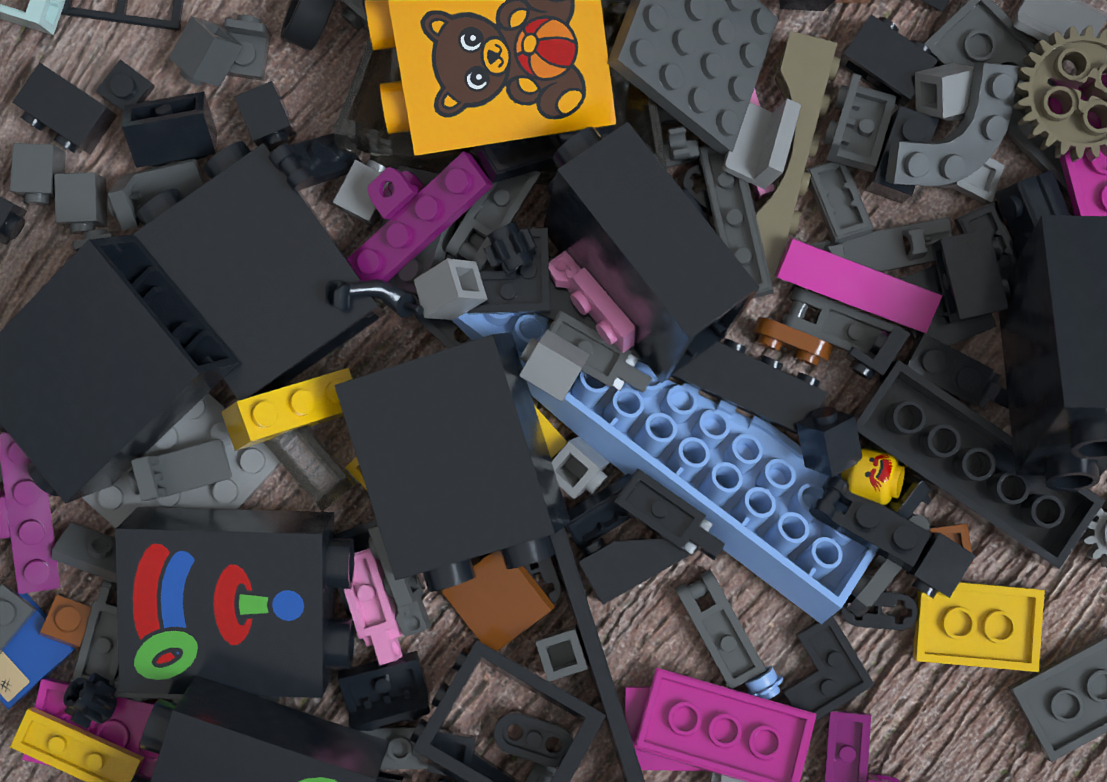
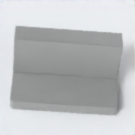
M1022 0L1014 13V27L1048 43V37L1052 33L1058 31L1064 38L1065 31L1071 26H1075L1080 36L1083 29L1088 25H1092L1094 37H1097L1107 21V13L1080 0Z
M787 98L773 112H770L750 102L733 152L728 151L726 153L722 169L765 190L784 172L801 104Z

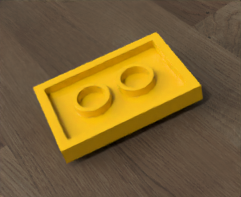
M959 582L950 598L937 593L934 599L918 590V617L915 623L913 660L1039 672L1045 590Z

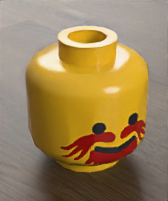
M861 448L862 459L856 465L841 472V479L848 483L851 493L881 505H886L892 497H899L903 486L905 468L899 465V462L893 456L883 451Z

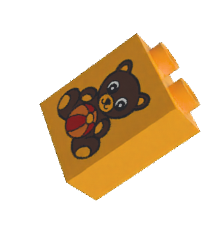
M365 0L373 51L396 47L401 81L380 84L388 134L410 131L414 156L583 130L587 127L595 128L616 124L610 70L607 64L608 54L601 0Z

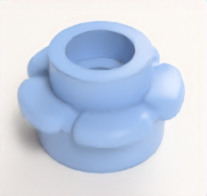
M765 666L766 671L744 682L748 689L746 694L769 700L780 692L778 685L783 681L782 675H777L772 666Z

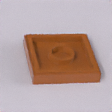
M500 550L491 552L473 566L476 574L475 578L441 591L479 641L495 651L500 650L555 607L524 566L506 569Z

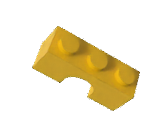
M349 368L239 400L227 407L221 414L234 450L271 440L283 433L306 425L312 427L343 417V411L334 385L352 380Z

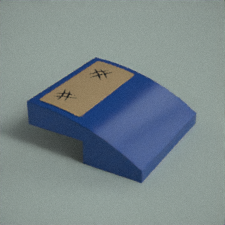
M27 593L19 595L37 610L0 654V701L8 710L17 705L41 679L49 676L76 650V648L40 636V631L47 615Z

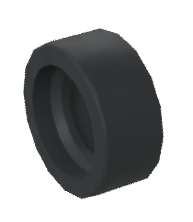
M291 0L282 25L281 39L311 51L324 31L335 0Z

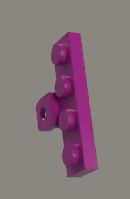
M462 152L426 187L412 172H400L395 168H386L368 185L367 190L373 205L383 219H388L389 221L347 259L362 281L372 279L390 281L494 185L473 156L466 152ZM387 182H391L390 185H388L387 187L384 188V192H383V187H384V185H385Z
M0 431V462L4 490H0V539L11 537L18 594L61 588L57 561L51 559L55 541L49 495L38 487L30 477L27 468L30 459L9 433Z
M833 710L829 713L824 782H901L890 775L867 773L871 713Z

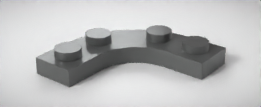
M975 62L969 103L963 121L952 134L940 141L926 143L891 140L885 182L905 185L941 186L960 181L983 166L996 151L1007 132L1013 109L1014 87L1017 84L1019 66Z

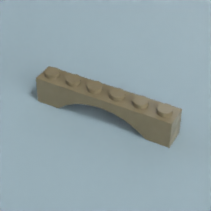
M794 31L789 32L784 42L775 81L784 101L787 98L801 104L779 184L767 203L756 213L771 282L777 278L775 273L785 251L788 234L795 235L801 216V212L795 210L798 195L805 196L811 177V173L805 172L808 157H815L821 134L814 132L818 118L825 119L831 96L824 93L828 80H835L841 59L834 56L837 47L836 42Z

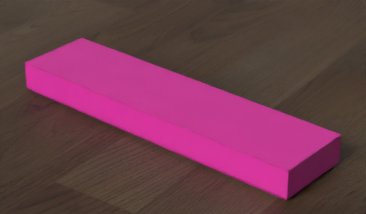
M791 237L775 273L777 278L923 333H927L942 298V295Z

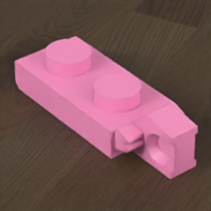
M566 250L549 262L548 268L549 276L556 287L567 288L568 292L572 293L570 298L581 314L586 315L589 313L597 323L596 329L601 338L608 345L614 343L622 353L634 346L635 325L585 267L581 269Z
M369 548L355 553L353 585L351 589H344V593L359 639L363 638L367 647L374 646L379 665H383L403 657L398 637L402 636L403 633L395 620L398 611L394 599L388 596L384 587L383 577L385 573L380 560L374 558Z

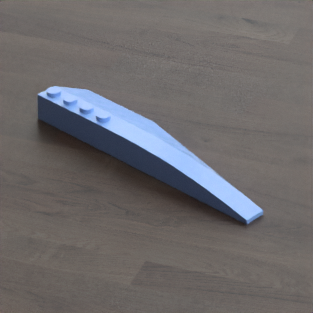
M466 312L452 320L472 341L492 334L512 332L519 358L531 338L533 337L539 341L551 326V324L547 323L549 319L538 313H533V315L527 313L468 315ZM520 360V361H521V364H522V368H524V366H525L526 363H525L524 361ZM637 361L635 368L652 377L650 384L643 393L626 383L621 391L612 386L610 388L580 371L562 402L527 381L530 393L537 401L625 475L629 473L632 477L636 470L640 469L705 514V519L713 524L709 533L725 543L724 551L820 624H823L843 607L874 558L875 552L817 520L810 514L809 509L814 500L821 498L824 493L822 486L828 476L806 468L801 446L769 422L755 415L752 419L735 411L736 406L720 400L719 403L698 394L699 389L687 383H684L682 386L668 379L661 383L649 366L640 361ZM839 501L835 506L837 511L844 515L849 508Z

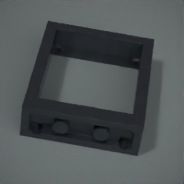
M476 640L471 650L464 647L452 669L458 672L449 686L443 682L431 704L437 707L429 722L422 718L410 738V741L415 743L412 755L457 782H493L431 745L478 664L482 662L583 721L550 781L570 782L606 715Z

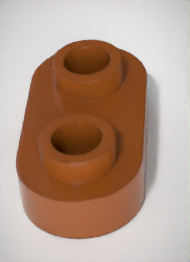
M764 317L757 318L752 331L753 334L759 337L757 340L759 345L774 351H780L781 346L796 352L795 359L816 367L819 361L828 362L834 347L822 339Z

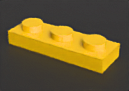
M35 707L27 709L10 748L85 782H131L135 774L138 773L145 758Z

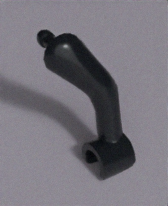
M381 279L358 282L333 280L329 281L325 286V303L328 305L334 304L338 309L349 308L350 298L372 296L382 300L400 317L406 318L413 313L420 316L424 312V308L421 305H416V299L412 294Z

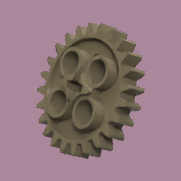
M1088 25L1083 29L1080 36L1075 26H1071L1065 31L1064 38L1058 31H1055L1048 37L1049 43L1041 40L1034 46L1036 53L1029 52L1023 58L1028 67H1021L1019 69L1018 78L1025 82L1019 83L1014 87L1015 93L1022 95L1023 99L1015 103L1013 109L1025 110L1026 115L1020 119L1018 124L1026 125L1031 123L1033 129L1029 132L1028 139L1035 138L1038 135L1043 137L1040 150L1043 151L1050 145H1055V158H1060L1068 150H1070L1072 162L1081 159L1084 151L1089 162L1097 159L1100 151L1107 157V88L1101 80V75L1107 74V29L1103 30L1097 37H1094L1092 25ZM1062 60H1069L1075 65L1076 76L1069 75L1063 70ZM1050 79L1057 86H1050L1047 81ZM1078 87L1083 89L1082 96L1087 98L1085 101L1080 99L1081 92L1077 90ZM1048 98H1055L1062 104V115L1055 114L1050 110ZM1088 112H1094L1100 117L1101 129L1090 125L1087 119Z

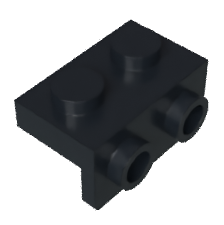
M417 651L402 654V658L383 665H379L378 661L351 667V669L338 670V683L349 713V728L358 731H373L391 723L403 720L413 721L431 712L429 688Z

